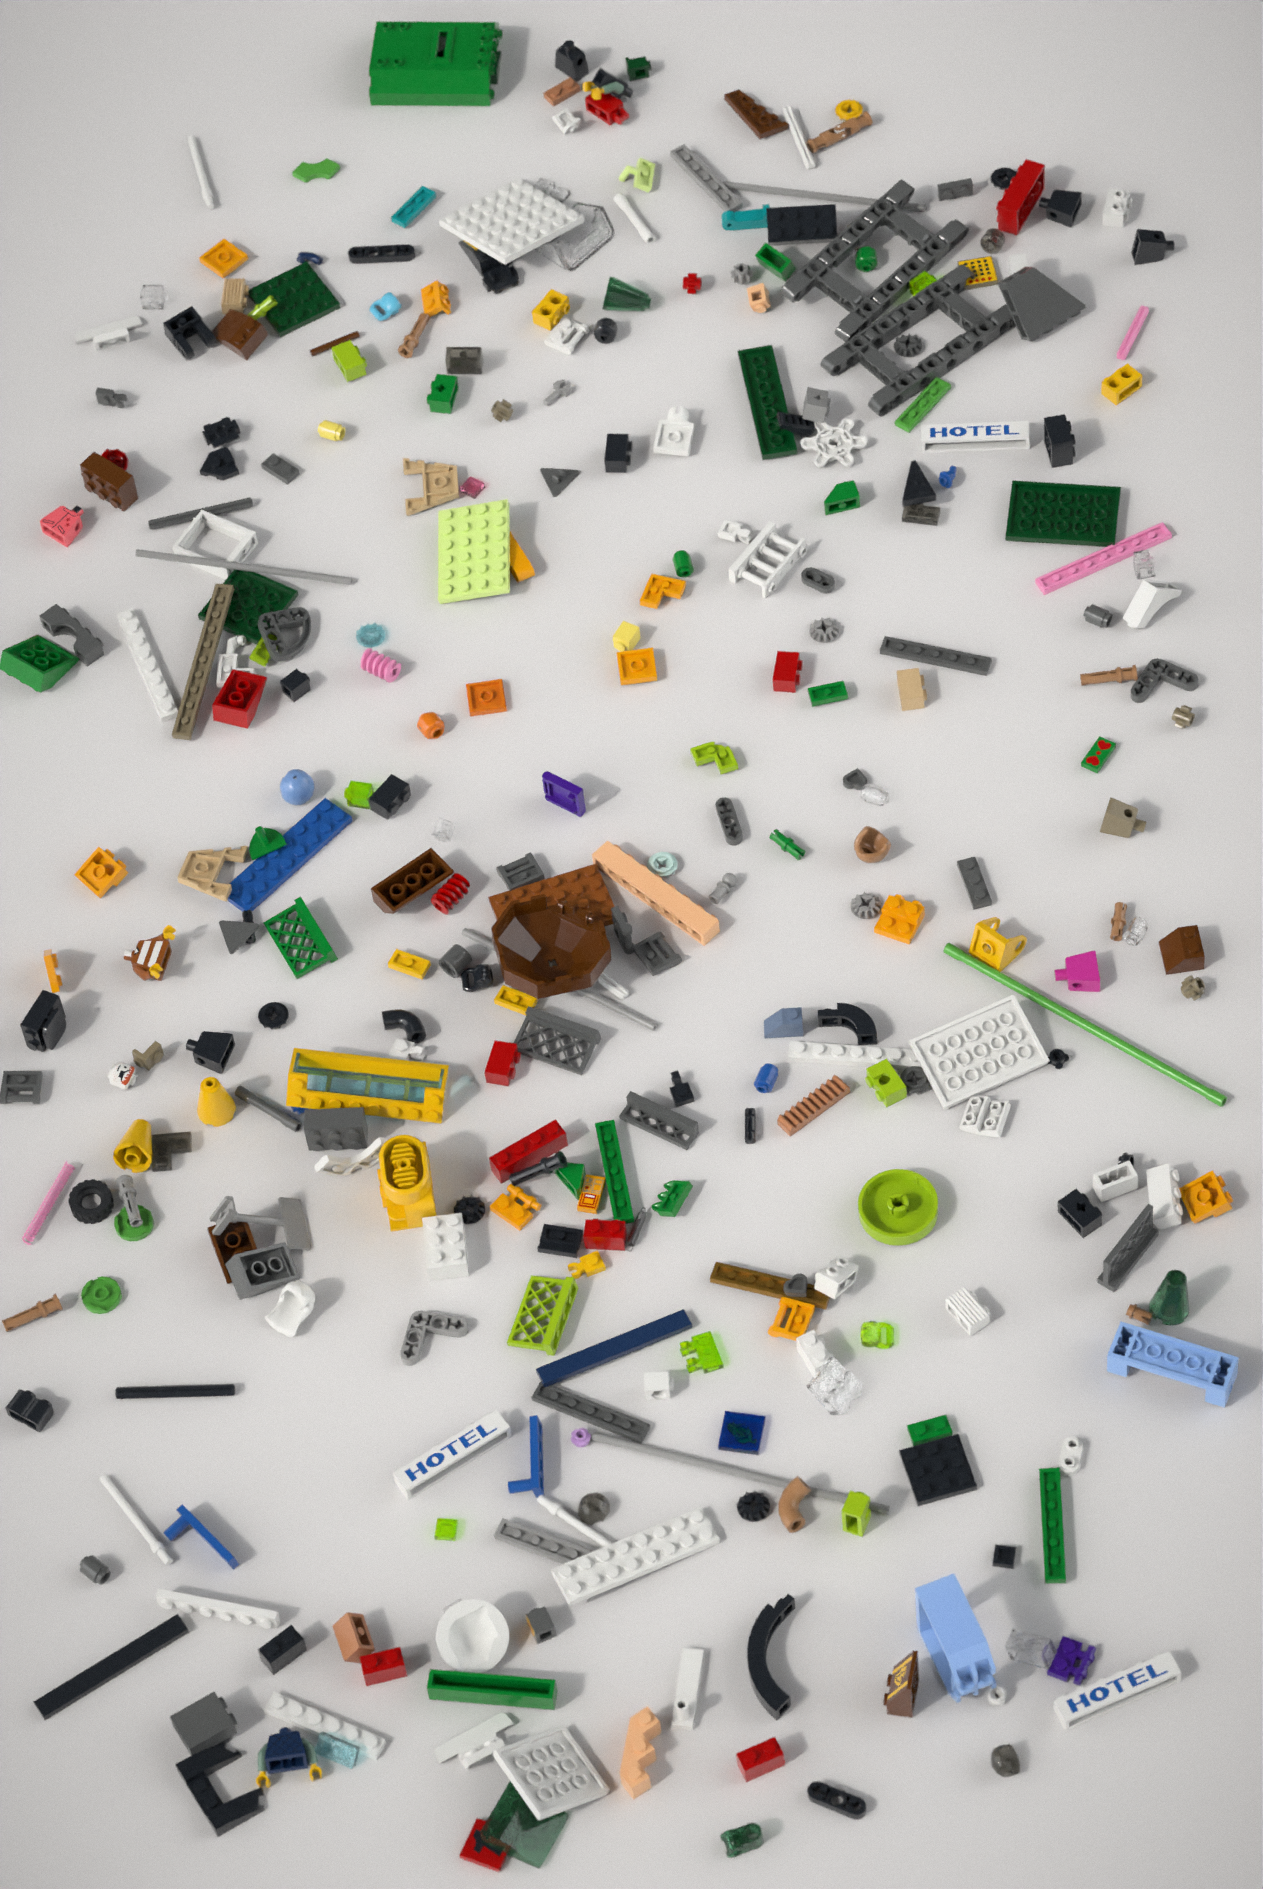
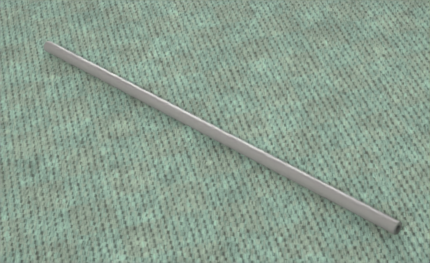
M596 1432L592 1435V1440L781 1488H786L791 1482ZM809 1486L811 1492L808 1493L809 1495L845 1503L848 1495ZM870 1501L868 1509L888 1514L890 1506Z

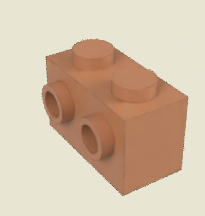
M347 1612L332 1626L345 1662L360 1663V1656L371 1654L375 1650L363 1614Z

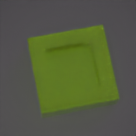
M437 1518L435 1540L456 1541L458 1519Z

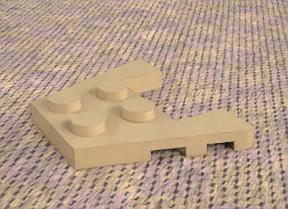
M403 458L404 475L422 473L424 497L405 499L407 516L459 498L456 465L436 462L434 464H427L422 460L414 462L410 461L409 458Z
M241 846V849L234 850L231 847H227L223 851L214 852L213 849L189 851L178 874V882L220 900L227 901L232 891L231 884L216 883L217 877L224 861L244 863L249 852L248 846Z

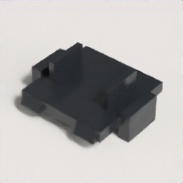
M503 264L482 273L483 286L488 292L492 290L494 294H498L511 286L519 285V275L514 266L509 267L507 264Z
M225 417L221 421L213 424L209 423L203 427V437L207 445H212L213 448L240 439L238 435L240 434V428L235 419L231 421L230 418Z

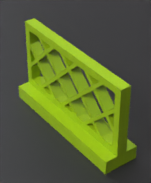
M531 1275L507 1340L508 1346L546 1351L547 1355L555 1356L579 1289L574 1277L566 1276V1279L562 1280ZM535 1283L544 1284V1287L536 1292L533 1290ZM557 1285L562 1286L561 1290L555 1294L550 1290ZM548 1291L551 1296L540 1301L538 1296ZM536 1298L538 1304L528 1309L527 1303ZM555 1301V1307L547 1311L544 1306ZM542 1308L545 1313L534 1318L532 1313ZM530 1315L532 1321L522 1326L521 1320ZM548 1317L550 1320L549 1324L541 1328L538 1323ZM536 1324L539 1330L528 1335L526 1330ZM522 1332L526 1335L520 1341L514 1340L516 1335ZM541 1334L543 1335L542 1344L533 1343L532 1339Z

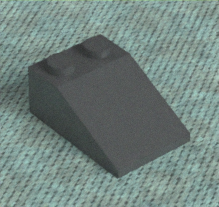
M286 1242L235 1254L225 1264L240 1300L260 1295L300 1278Z

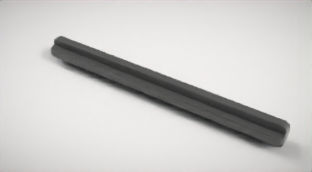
M249 497L148 521L150 530L193 521V518H196L201 510L213 515H219L253 507L252 498Z

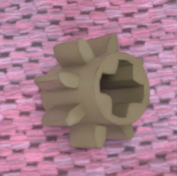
M504 399L502 402L496 401L491 409V412L494 413L492 417L499 422H502L503 419L505 421L509 420L513 413V409H511L512 404Z
M1184 705L1181 708H1175L1172 715V720L1176 721L1174 726L1183 729L1186 726L1190 727L1192 725L1195 714L1191 713V707Z
M1190 975L1181 982V992L1185 998L1189 999L1192 997L1195 1001L1204 994L1205 984L1201 978L1196 977L1194 979Z

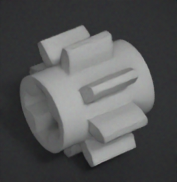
M744 263L734 265V270L731 271V278H734V283L737 282L740 285H744L750 282V277H753L750 265Z

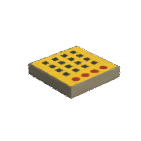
M992 256L957 261L958 266L965 265L975 274L974 279L970 277L966 279L964 289L970 290L998 285V277Z

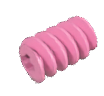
M367 648L362 655L361 669L388 683L397 679L401 671V663L396 665V660L392 659L390 661V657H384V654H379L378 651H373L372 648Z

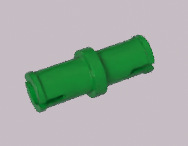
M778 829L773 831L775 834H770L769 839L773 840L781 846V850L787 851L797 860L801 859L800 855L802 857L805 855L804 849L796 845L792 838H787L779 832Z

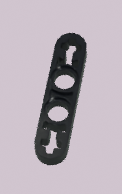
M409 244L358 246L348 250L349 261L353 264L408 262L415 258V250ZM388 252H394L391 256L386 255ZM370 253H377L376 256H369Z

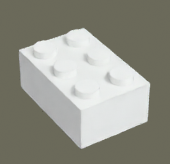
M462 1213L422 1218L429 1281L469 1276Z

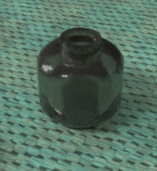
M988 229L981 238V248L986 253L996 254L1003 247L1005 236L999 229Z

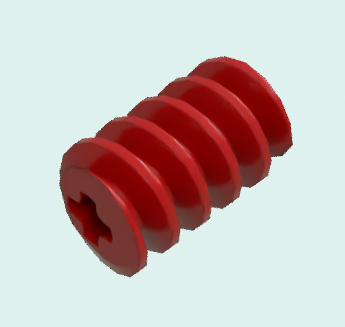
M454 873L447 880V883H444L442 888H439L437 893L433 894L431 903L438 911L448 915V909L452 910L454 908L453 904L457 905L459 903L458 899L462 900L464 898L463 894H468L469 891L466 887L469 888L470 883L464 876Z

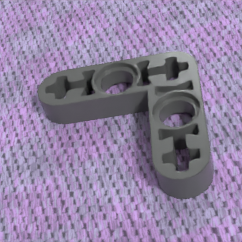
M1152 659L1132 686L1131 699L1136 703L1144 702L1160 680L1186 691H1194L1198 687V676L1162 659ZM1171 672H1175L1178 674V676L1170 677L1168 674ZM1145 678H1151L1153 681L1151 683H1145L1143 680Z

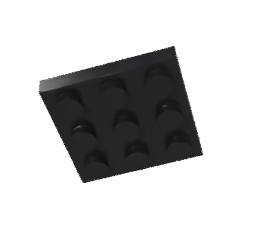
M959 1434L899 1450V1455L917 1506L977 1490V1484Z

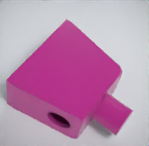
M1095 951L1065 958V969L1054 970L1055 981L1067 980L1068 990L1100 992V977Z

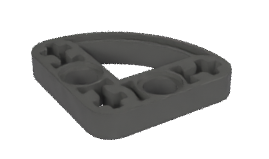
M291 608L264 613L260 616L258 628L271 659L277 662L294 657L304 648L311 631L310 615L305 608ZM279 617L287 618L288 622H281ZM302 626V635L299 640L287 648L280 630ZM268 635H275L277 640H270Z

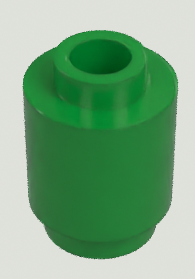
M684 550L677 551L673 556L676 574L683 578L689 577L694 572L691 557Z

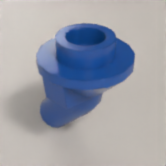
M950 466L949 471H942L939 475V482L945 488L952 486L957 470L955 466Z

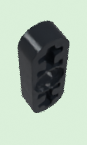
M819 1781L812 1782L808 1786V1798L812 1803L855 1820L862 1819L866 1815V1803L862 1798ZM818 1789H820L821 1794L818 1793L817 1796H814L813 1791L816 1792ZM834 1796H840L843 1802L839 1805H834L831 1803V1799ZM860 1805V1810L858 1809L854 1812L853 1807Z

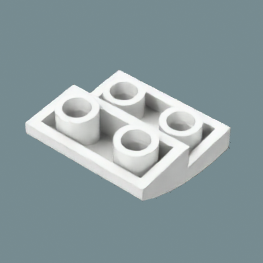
M972 1096L969 1098L959 1128L960 1130L977 1135L1000 1137L1011 1104L1009 1101H991L988 1096Z

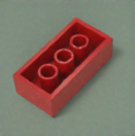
M1025 159L1024 163L1018 167L1016 176L1012 177L1009 188L1005 189L1002 200H999L996 205V210H998L996 218L998 230L1016 236L1019 234L1045 190L1044 164Z

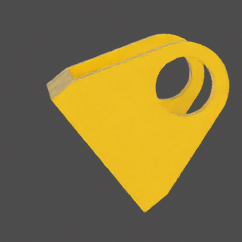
M992 917L982 920L975 925L969 954L1001 972L1024 949L1027 937L1019 935L1006 939L996 932L1000 925V919ZM1021 941L1020 946L1015 950L1016 946Z

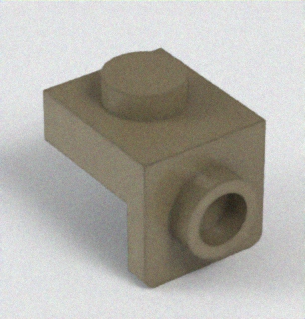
M157 1041L143 1054L136 1049L132 1051L134 1063L148 1071L156 1063H159L164 1056L162 1046Z

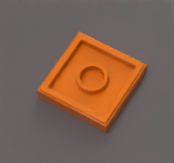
M502 679L466 684L470 717L507 711Z

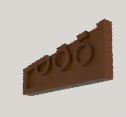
M738 89L724 95V100L759 139L789 129V123L780 121L777 115L774 113L770 114L764 106L754 103V99Z

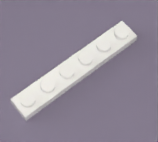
M159 1588L156 1593L158 1604L165 1609L175 1608L185 1613L196 1612L206 1617L216 1616L226 1621L232 1619L247 1625L251 1623L257 1624L263 1628H278L280 1623L277 1611Z
M276 1692L272 1694L264 1708L266 1714L374 1760L378 1759L386 1744V1740L382 1737Z

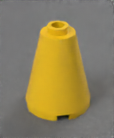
M207 1077L200 1085L197 1114L199 1119L206 1125L210 1124L213 1127L225 1125L232 1120L234 1112H236L235 1102L217 1078Z
M144 1119L134 1120L114 1149L113 1160L121 1169L125 1170L127 1168L131 1169L132 1173L144 1172L150 1167L152 1162L151 1125L148 1121Z

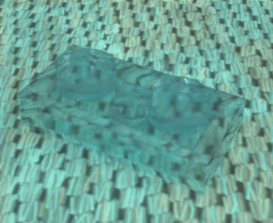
M326 1732L319 1734L315 1749L316 1754L351 1769L356 1766L360 1747Z

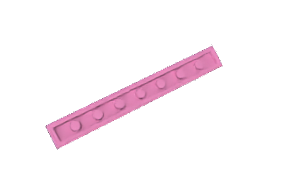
M1161 522L1115 543V545L1105 547L1035 579V583L1042 593L1046 595L1172 538V534L1165 524Z

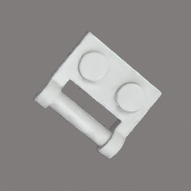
M563 317L545 339V345L569 355L573 352L574 346L583 335L590 331V328L586 324H579ZM575 332H577V333L574 335V337L570 340V342L567 343V341L572 337V335H573Z

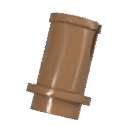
M1130 1304L1126 1312L1129 1319L1134 1318L1146 1325L1150 1324L1154 1314L1137 1307V1304Z

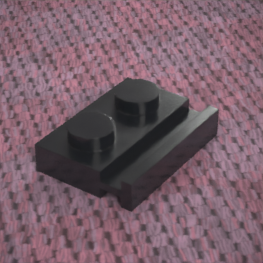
M544 1224L537 1248L538 1252L577 1258L583 1230Z

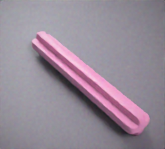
M1140 306L1117 352L1118 359H1126L1149 313L1147 306Z

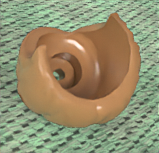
M865 826L854 841V850L857 857L866 863L880 862L886 857L891 848V842L880 831L869 826Z

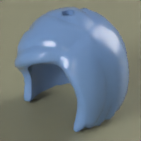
M292 769L282 778L280 792L285 802L296 806L302 805L313 796L314 781L303 770Z

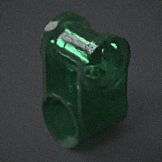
M748 1823L744 1826L727 1830L720 1835L721 1841L725 1843L726 1855L729 1858L738 1857L743 1853L758 1849L764 1842L761 1827L756 1823ZM751 1834H757V1835H758L757 1837H755V1838H753V1839L748 1838L749 1835H751Z

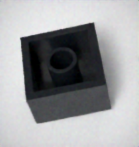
M1065 414L1044 418V443L1052 468L1072 465L1073 457L1076 456L1073 446L1076 444L1075 436L1070 433L1072 431L1071 422L1067 421Z

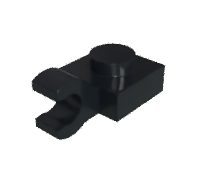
M678 1070L671 1072V1080L674 1086L670 1087V1093L675 1106L679 1107L695 1102L689 1083L682 1084Z

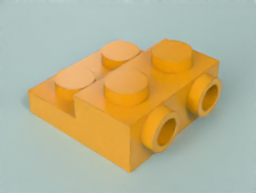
M98 847L74 875L99 898H102L112 885L117 887L129 872L125 870L127 866L121 860L115 861L113 859L115 855L109 849L104 851Z
M898 894L895 896L889 895L881 909L882 914L874 927V933L910 945L925 916L924 906L916 900L912 902L906 901L903 896Z
M1213 1170L1179 1188L1181 1198L1194 1224L1211 1215L1216 1218L1233 1209L1230 1204L1233 1202V1198L1228 1191L1225 1192L1223 1189L1226 1186L1225 1181L1221 1175L1217 1176Z

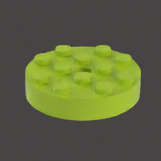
M905 1169L883 1171L869 1179L861 1189L858 1198L859 1220L863 1229L872 1238L881 1243L896 1246L912 1244L929 1234L936 1224L938 1218L937 1193L933 1185L916 1172Z

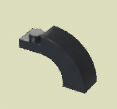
M837 1003V1009L818 1010L819 1027H846L855 1033L858 1045H877V1031L874 1021L861 1008L847 1003Z

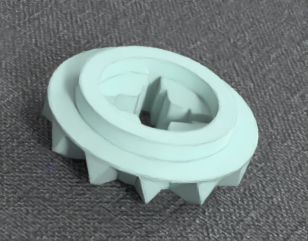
M668 852L655 853L647 862L649 871L653 874H658L660 877L666 876L668 878L678 868L677 859ZM666 864V868H659V865Z

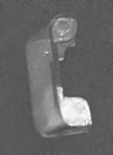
M578 202L571 209L583 215L585 222L557 236L550 242L548 241L535 248V250L567 271L576 270L614 236V228L603 206Z

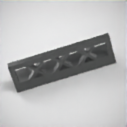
M632 1091L626 1096L627 1105L619 1115L621 1120L685 1150H688L699 1134L698 1122ZM632 1109L637 1111L639 1116L631 1118L627 1114ZM652 1118L656 1124L648 1126L644 1124L643 1120ZM669 1126L673 1132L663 1133L660 1128ZM686 1134L689 1138L686 1142L678 1140L677 1136Z

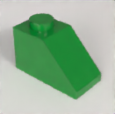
M854 480L836 484L824 501L825 516L860 508V495Z

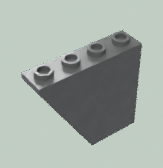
M1024 267L998 282L1021 340L1035 341L1039 338L1040 334L1052 331L1054 326L1066 323L1069 317L1079 315L1081 310L1086 308L1085 304L1034 267Z

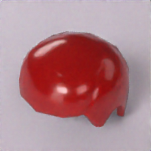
M106 449L102 453V457L123 470H127L129 460L124 452L119 449Z

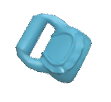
M388 292L370 306V312L378 321H383L392 314L398 313L401 303L391 292ZM380 305L386 314L383 316L376 306Z

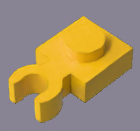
M598 1250L579 1257L580 1263L573 1262L568 1265L569 1271L577 1270L572 1273L574 1279L580 1278L583 1273H586V1276L589 1277L606 1270Z

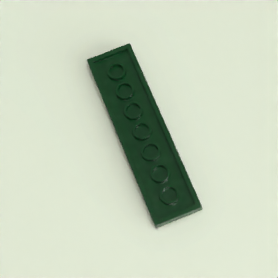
M772 345L738 350L739 363L762 460L798 454L794 434L780 428L777 419L778 412L788 413Z

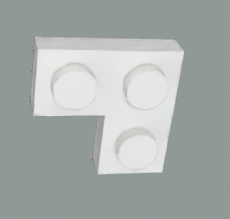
M219 654L217 687H223L232 669L255 674L254 668H238V654Z

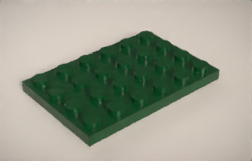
M1012 480L1005 541L1100 547L1115 545L1121 487Z

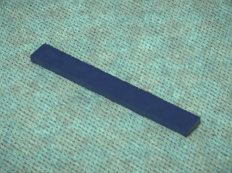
M684 1309L536 1368V1373L545 1388L692 1328V1323Z

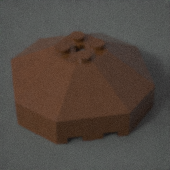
M541 894L530 897V901L520 903L519 900L511 901L491 927L492 941L505 984L537 999L592 987L611 961V946L606 936L603 921L594 916L592 912L577 908L566 900L564 902L560 901L559 904L547 906V896ZM555 960L557 966L553 965L550 967L549 961L553 962Z

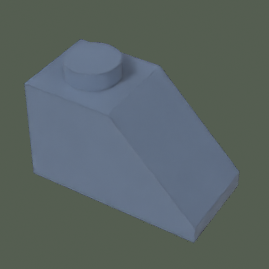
M802 1007L782 1008L764 1020L765 1039L803 1036Z

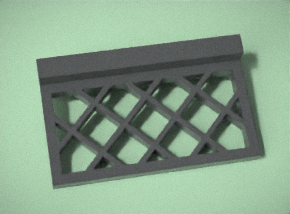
M528 1006L525 1012L526 1018L514 1044H517L518 1047L521 1041L528 1039L530 1047L525 1049L518 1048V1052L521 1055L582 1075L596 1044L598 1045L601 1040L599 1030ZM529 1023L537 1025L539 1030L528 1034L526 1028ZM548 1030L555 1032L556 1036L545 1040L543 1032ZM541 1034L543 1041L532 1045L530 1038ZM565 1036L572 1037L573 1042L562 1045L560 1038ZM558 1040L561 1047L550 1051L547 1044ZM583 1042L590 1043L588 1049L580 1052L578 1044ZM546 1046L547 1053L543 1055L536 1054L534 1049ZM576 1046L578 1053L567 1057L565 1050ZM563 1051L565 1059L560 1061L553 1059L552 1055ZM581 1058L582 1063L579 1068L571 1066L569 1061Z
M1147 1204L1103 1261V1272L1097 1278V1283L1112 1292L1117 1290L1159 1235V1231L1153 1228L1152 1205Z

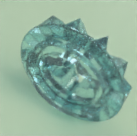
M367 623L366 626L361 625L360 629L356 630V640L363 647H376L384 641L385 631L381 625L378 626L376 623L371 625ZM367 632L373 633L374 636H371V635H368V636H367Z

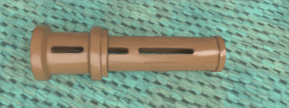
M421 313L411 332L404 337V343L398 348V353L402 357H412L414 348L419 344L418 339L430 320L428 314Z
M1136 665L1127 668L1117 667L1111 671L1080 674L1081 686L1114 681L1122 683V681H1136L1138 679Z
M53 1294V1297L43 1302L38 1301L36 1306L4 1319L2 1323L6 1332H9L36 1318H46L48 1314L54 1311H62L63 1308L57 1295Z

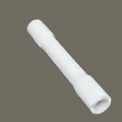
M622 193L615 195L614 201L634 224L647 244L653 243L655 241L654 235L634 212Z

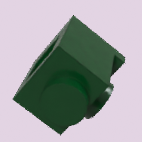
M646 56L633 59L625 58L629 81L649 78L651 63L650 60H646Z

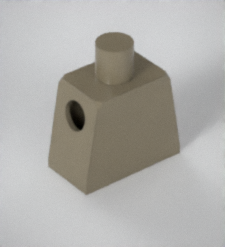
M1110 797L1100 832L1130 838L1132 829L1144 832L1147 822L1136 819L1137 808Z

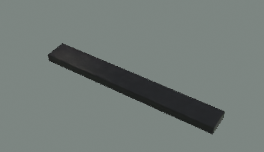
M176 1614L34 1701V1704L44 1720H47L189 1633V1630L180 1616Z

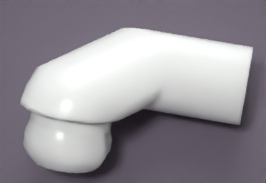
M235 635L228 639L225 654H235V648L246 644V637Z

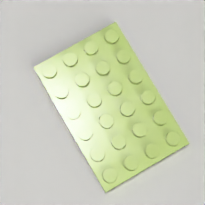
M508 499L438 511L439 603L444 604L510 593V517Z

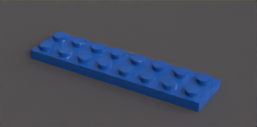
M324 798L283 835L287 845L257 858L229 883L231 884L232 891L227 901L242 912L244 910H255L353 821L352 816Z

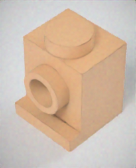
M763 283L747 288L749 304L754 312L763 313L767 310L766 308L771 307L769 291Z

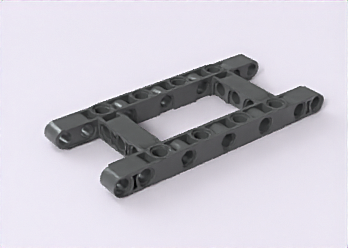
M901 179L788 280L780 293L794 303L801 300L814 287H817L850 312L839 322L840 325L835 330V335L844 342H847L874 322L960 243L968 234L969 228L955 219L954 221L951 220L936 235L931 233L900 210L910 201L915 191L914 187ZM879 226H887L895 232L896 236L899 235L908 242V245L914 246L918 251L870 295L866 296L832 269L838 267L850 256V253L857 246L860 247L869 239Z
M960 265L826 355L821 361V367L831 376H839L859 362L886 385L874 393L868 402V407L881 417L925 389L936 377L941 378L1016 325L1006 304L985 317L958 295L966 290L964 289L966 279L968 277L971 279L975 278V274L965 265ZM937 309L941 310L966 331L945 344V347L938 352H933L920 361L910 371L903 372L896 366L894 361L891 362L884 356L882 351H878V349Z

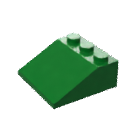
M35 635L2 650L0 670L41 693L52 688L79 661V658L40 635Z

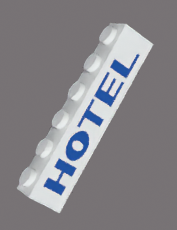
M1029 421L921 425L922 453L1029 449Z
M497 1410L487 1413L479 1421L471 1423L461 1432L451 1435L448 1440L433 1446L430 1451L423 1455H418L412 1462L400 1466L393 1473L395 1483L405 1497L410 1500L511 1438L510 1426Z
M1170 1651L1158 1653L1150 1660L1145 1662L1139 1661L1129 1669L1118 1670L1108 1678L1102 1677L1094 1684L1081 1686L1075 1692L1068 1695H1060L1054 1700V1711L1064 1730L1067 1731L1181 1682V1670Z

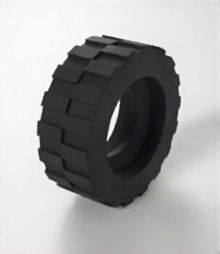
M84 1180V1182L78 1183L76 1187L74 1186L69 1194L70 1198H68L71 1212L79 1222H84V1224L102 1222V1220L108 1218V1215L112 1213V1208H114L111 1190L107 1184L102 1183L100 1180ZM96 1194L101 1198L100 1205L96 1208L85 1209L82 1206L83 1198L88 1195Z

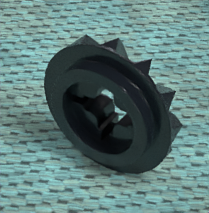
M1006 167L996 169L991 174V183H993L994 188L999 187L1000 190L1003 188L1008 189L1012 177H1015L1017 172Z
M279 1002L265 1004L258 1013L260 1024L264 1028L269 1027L272 1030L275 1027L281 1028V1025L286 1024L289 1018L287 1007ZM275 1011L277 1017H275V1019L272 1020L271 1017L273 1016Z
M472 1194L470 1197L463 1196L461 1200H457L454 1206V1214L462 1213L465 1224L476 1223L485 1214L484 1202L479 1197H473ZM466 1205L472 1208V1214L466 1210Z
M755 1490L751 1493L746 1491L745 1495L739 1498L737 1511L744 1520L757 1522L768 1515L770 1502L764 1493H757ZM753 1500H755L756 1505L758 1506H755V1509L752 1512L750 1505L752 1504Z

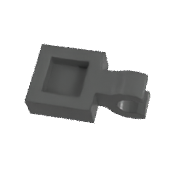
M97 387L95 392L98 404L115 407L116 404L118 408H124L122 401H127L125 394H115L114 390Z

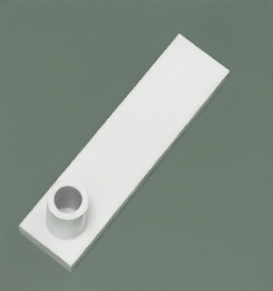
M683 1648L671 1722L672 1728L693 1730L704 1650Z

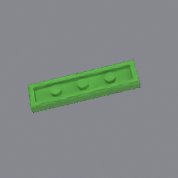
M936 377L896 419L895 426L910 433L951 389V384Z

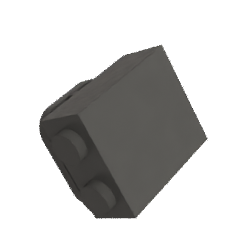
M215 1692L208 1694L170 1716L174 1729L191 1756L221 1743L226 1744L237 1733L235 1725L238 1723L234 1715L227 1713L225 1710L227 1705L222 1696L218 1698Z

